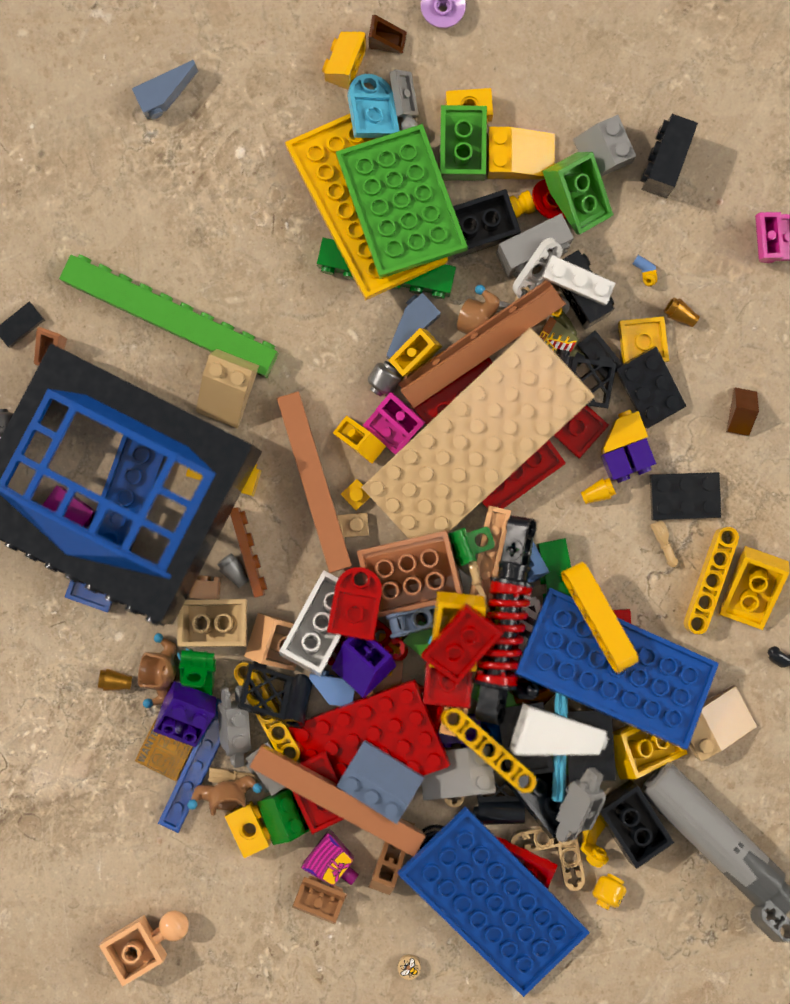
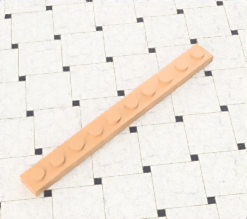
M488 506L483 527L490 529L495 547L477 554L476 560L481 579L484 582L480 585L485 592L487 603L488 600L493 598V595L489 592L490 578L498 574V564L501 560L506 537V524L511 514V510ZM485 534L481 536L479 547H484L488 543V537ZM472 581L469 595L479 596L476 587L472 585ZM488 604L486 607L485 615L487 612H490V607L488 606ZM473 672L472 690H473V686H474L473 679H474L475 676H476V672ZM445 706V707H444V710L447 709V708H456V709H459V710L462 711L466 716H467V714H468V709H469V708L449 707V706ZM452 712L448 715L447 721L449 725H455L458 722L457 713ZM441 722L439 733L455 736Z

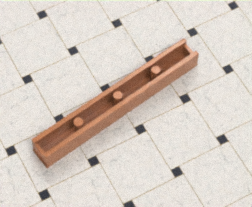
M545 280L401 379L398 383L402 388L401 392L409 401L411 407L415 408L525 333L530 327H534L556 312L566 303L560 294L556 292L552 284Z
M299 391L278 397L279 408L329 573L353 567Z
M263 743L249 766L251 769L411 856L417 853L426 837L423 830L401 818L397 824L336 787L338 784Z

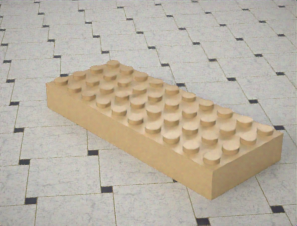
M530 327L361 488L409 539L446 530L449 532L588 404L595 395Z

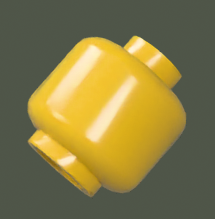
M609 873L607 876H600L592 892L593 897L597 899L596 904L606 910H609L610 907L618 908L627 891L623 885L624 881Z

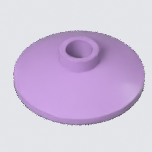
M421 0L423 17L429 24L437 28H449L456 25L465 13V0ZM445 6L447 10L442 12L439 10V7Z

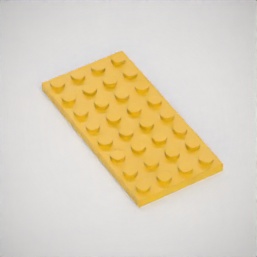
M349 113L286 141L285 147L366 301L448 263V258L445 257L379 279L336 157V151L377 138H354L351 115Z

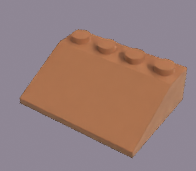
M447 530L357 551L360 567L374 572L381 582L382 597L378 617L435 605L437 591L465 594ZM362 573L364 584H366L368 578Z

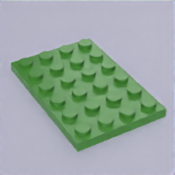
M423 124L336 151L338 163L379 279L467 251L468 247Z

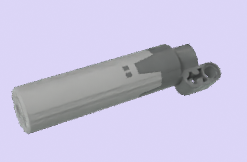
M667 763L658 768L647 778L642 786L641 791L646 799L755 905L750 913L751 920L765 935L777 943L790 942V919L786 916L790 911V886L785 882L786 874L673 763ZM781 927L784 930L783 936L781 935Z

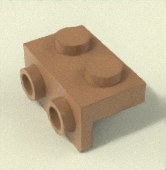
M304 877L292 908L335 925L347 894L336 885H330L329 887L321 884L322 881L316 877Z

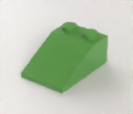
M441 105L439 170L443 180H485L487 106Z
M576 152L542 171L550 194L577 235L613 216L593 152Z

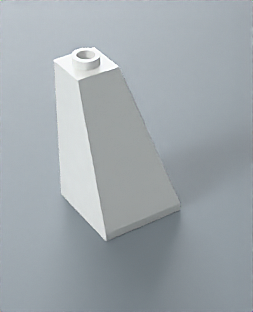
M523 703L509 748L517 755H600L601 749L605 750L607 746L608 736H606L607 732L603 729Z

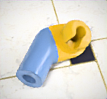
M638 255L633 265L642 270L643 282L646 286L655 285L658 279L656 266Z

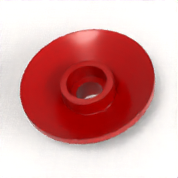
M546 180L539 181L532 191V199L537 210L548 219L561 213L564 219H566L550 194Z

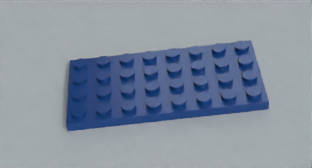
M549 588L514 674L687 750L719 663L617 618L635 649L639 662L620 673H616L610 666L573 598Z
M466 806L398 871L399 876L523 997L590 933Z

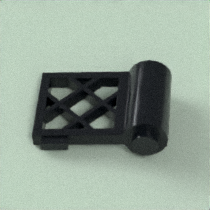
M556 349L555 354L581 381L593 375L598 384L590 389L592 393L599 388L604 392L602 403L595 402L593 398L586 405L608 409L617 365L612 363L613 358L599 356L598 360L569 356L570 351ZM578 362L585 363L589 369L582 377H579L576 372ZM602 366L609 367L608 376L601 381L596 371Z
M253 661L252 664L249 663L246 668L238 709L281 721L282 724L288 727H304L313 684L309 677L304 674H296V676L292 677L266 669L267 665ZM252 672L259 673L264 682L255 686L251 679ZM274 679L284 681L283 690L278 693L271 683ZM265 684L273 695L266 700L263 699L258 691V688ZM251 692L255 694L259 701V704L256 706L245 703L247 695ZM275 698L279 705L278 713L270 711L266 703Z
M503 760L500 767L503 772H506V770L502 767V765L505 762ZM507 781L501 787L495 783L498 790L493 796L482 797V794L477 795L478 806H473V814L484 825L525 824V806L517 796H509L503 790L508 783ZM501 791L505 796L496 795Z

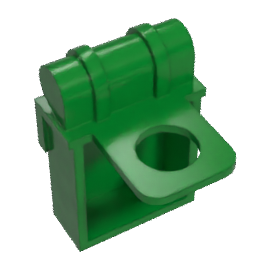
M488 527L468 533L466 528L448 533L455 559L459 566L476 561V554L495 547L493 536ZM480 533L488 537V543L484 547H479L475 543V537Z
M190 649L182 650L179 664L180 683L183 686H189L212 696L216 672L215 653H208V651L198 652Z

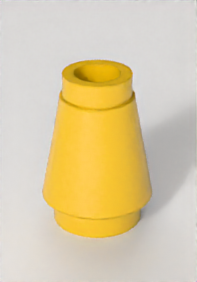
M602 478L582 491L581 495L585 504L612 499L611 496L616 495L610 478L605 480Z

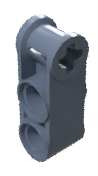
M435 605L386 615V620H389L392 632L390 638H400L433 629ZM420 614L425 617L426 624L424 626L416 623V615Z

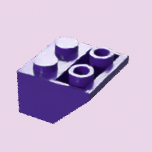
M349 637L343 643L332 666V670L364 699L396 667L392 655L375 640L368 641Z
M174 681L164 698L153 732L196 747L216 714V697Z

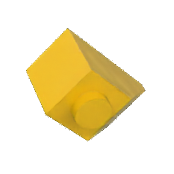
M419 328L388 361L405 377L428 362L443 346L428 330Z
M630 409L618 414L619 419L613 421L601 448L602 454L648 437L639 411L632 413Z
M347 415L333 432L335 436L371 464L386 447L371 432Z

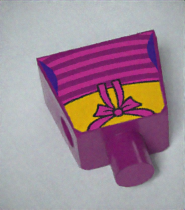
M330 829L301 866L304 871L332 886L340 878L349 885H352L359 876L350 867L354 861V855Z

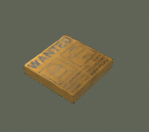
M155 719L135 761L176 781L193 746L153 732L157 720Z

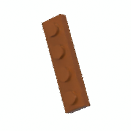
M236 507L232 509L230 516L253 595L256 598L265 595L264 590H267V584L264 576L260 577L258 568H261L258 555H254L251 546H255L252 533H247L245 524H248L246 512Z

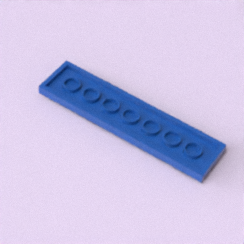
M123 435L101 496L135 514H139L158 478L165 456ZM98 503L92 522L101 507L100 503ZM109 509L97 531V535L121 547L134 522ZM70 580L65 598L107 613L110 611L112 602L105 599L106 594H96L84 588L86 584L75 583Z

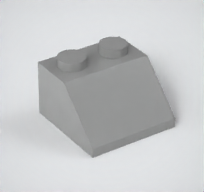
M619 115L597 123L573 139L578 152L594 153L601 176L632 164L636 158Z

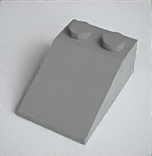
M490 746L483 747V754L485 756L491 755ZM470 748L447 750L446 754L451 763L450 767L425 775L421 783L423 801L496 793L493 769Z

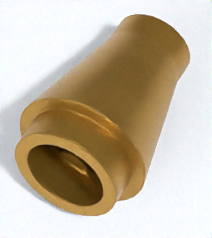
M673 297L664 310L668 318L687 324L690 327H694L700 317L681 298L676 299Z
M110 669L100 670L98 688L103 689V691L130 690L132 676Z

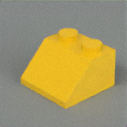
M340 32L338 39L334 38L330 49L332 55L330 60H325L322 69L325 81L349 90L367 50L366 33Z

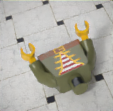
M561 307L551 314L553 317H549L539 336L555 353L556 349L570 351L569 356L584 358V354L574 349L579 340L577 331Z

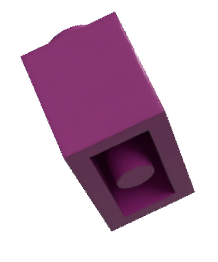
M56 485L42 506L56 512L67 490L62 486ZM74 495L64 517L87 529L92 522L95 510Z

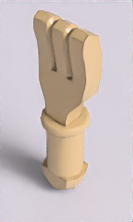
M659 520L651 524V528L661 545L660 548L665 554L667 564L673 568L677 566L678 559L674 555L671 547L672 544L668 542V529L665 523Z
M471 561L468 565L473 581L472 585L476 587L479 596H484L487 607V598L480 585L484 582L481 579L477 562Z
M210 767L208 781L215 783L228 780L235 781L246 775L254 777L257 781L258 775L256 773L230 772L224 768Z

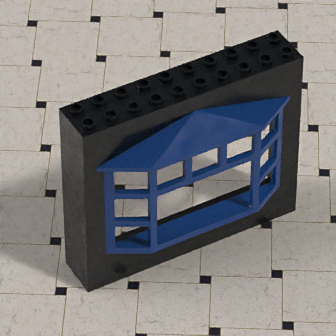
M50 343L0 438V541L5 542V546L14 551L24 552V556L33 561L45 563L44 567L54 572L64 573L65 578L75 583L86 584L84 588L96 594H106V600L115 604H125L127 611L135 615H146L145 620L156 626L173 625L262 451L217 426ZM53 400L69 407L57 432L41 425ZM77 412L167 457L139 514L121 507L48 468ZM36 431L52 438V442L40 464L24 455ZM20 462L36 471L24 495L8 487ZM175 462L202 475V479L191 500H187L163 487ZM44 475L68 487L56 512L32 501V497ZM76 492L101 504L89 529L64 517ZM159 494L186 507L174 532L146 519ZM109 509L134 522L121 547L97 535V531ZM142 526L170 540L157 564L130 552V548Z

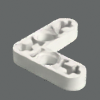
M547 238L542 241L515 280L513 291L518 298L528 293L525 289L521 290L522 287L528 286L532 290L544 281L541 277L550 256L561 257L563 249L555 239ZM541 264L542 270L537 274H533V268ZM560 294V296L566 303V305L562 307V311L566 314L569 311L570 304L566 300V298Z

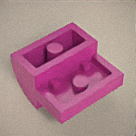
M760 212L756 214L759 262L790 261V214H781V212Z
M390 392L363 426L396 455L420 431L426 422L394 393Z

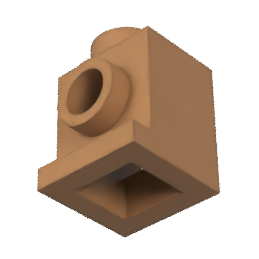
M198 575L190 591L189 598L220 600L221 577H214V581H211V576Z

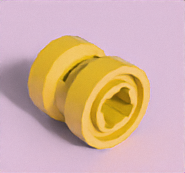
M528 190L521 192L518 198L513 195L509 196L516 218H519L523 213L530 214L535 212L534 202Z

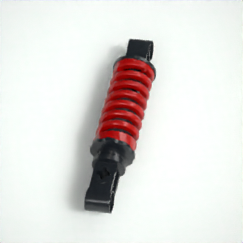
M509 517L506 524L502 561L498 564L500 573L499 576L490 578L489 592L496 597L495 599L488 600V606L494 609L493 612H487L485 617L503 630V634L484 655V657L489 658L488 662L479 661L477 663L478 668L487 670L484 675V671L477 670L473 683L481 685L478 704L475 710L476 720L495 725H501L505 719L508 690H517L518 687L516 686L518 676L511 670L518 668L519 661L511 657L522 655V650L514 645H520L524 642V638L518 634V632L526 630V625L520 622V620L528 618V613L522 610V607H528L530 601L524 595L530 596L532 588H534V584L527 581L528 573L531 572L529 563L533 539L536 533V521L532 518Z

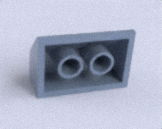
M364 740L336 787L397 824L422 783L424 776Z

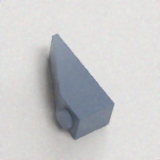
M194 60L132 88L146 119L159 118L163 115V112L169 109L197 74L198 69Z
M424 293L419 296L415 294L406 302L408 306L404 310L386 355L388 360L419 328L426 330L440 317L441 312Z

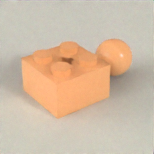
M170 911L163 915L159 927L153 930L145 915L106 937L99 947L123 987L163 963L167 953L160 942L165 939L168 941L181 940L188 932L189 922L182 912ZM131 947L135 948V949L137 950V952H136V951H132V952H131V951H130V948H131Z

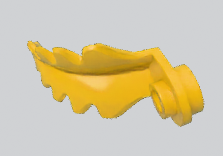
M599 815L592 829L582 831L583 840L580 848L587 855L586 860L597 868H601L609 861L606 851L596 845L598 837L605 828V824Z

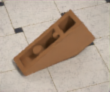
M404 820V821H406V822L412 824L413 826H415V823H412V822H409V821H407V820ZM384 841L368 887L390 895L395 888L399 876L398 871L401 869L406 852Z

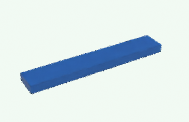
M219 698L216 699V714L196 747H193L158 821V824L176 833L180 832L190 809L187 804L191 800L197 785H202L221 745L218 704L222 703V699Z

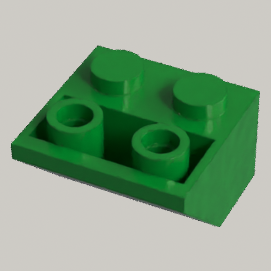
M286 788L273 796L269 795L257 801L273 845L291 842L310 831L292 790Z

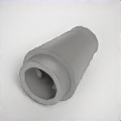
M232 553L217 564L220 567L219 571L237 585L238 588L249 581L238 557H234Z

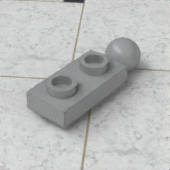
M395 69L389 72L397 117L404 118V121L401 123L402 131L417 126L418 123L413 118L419 116L411 72Z

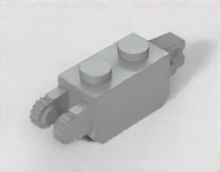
M242 685L235 687V701H231L229 689L223 688L221 689L222 703L218 704L220 743L226 752V756H230L231 765L234 768L244 766V753L251 750L249 712L238 709Z
M594 767L588 768L580 780H575L570 784L568 794L560 805V811L556 818L560 823L555 833L556 839L560 842L568 841L567 839L575 840L581 831L592 829L606 800L605 792L600 789L603 775Z

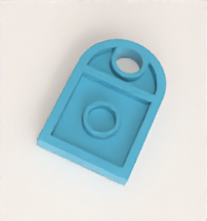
M362 74L357 76L352 81L347 95L354 138H380L398 132V119L393 91L390 85L377 75ZM364 83L371 84L374 89H367Z

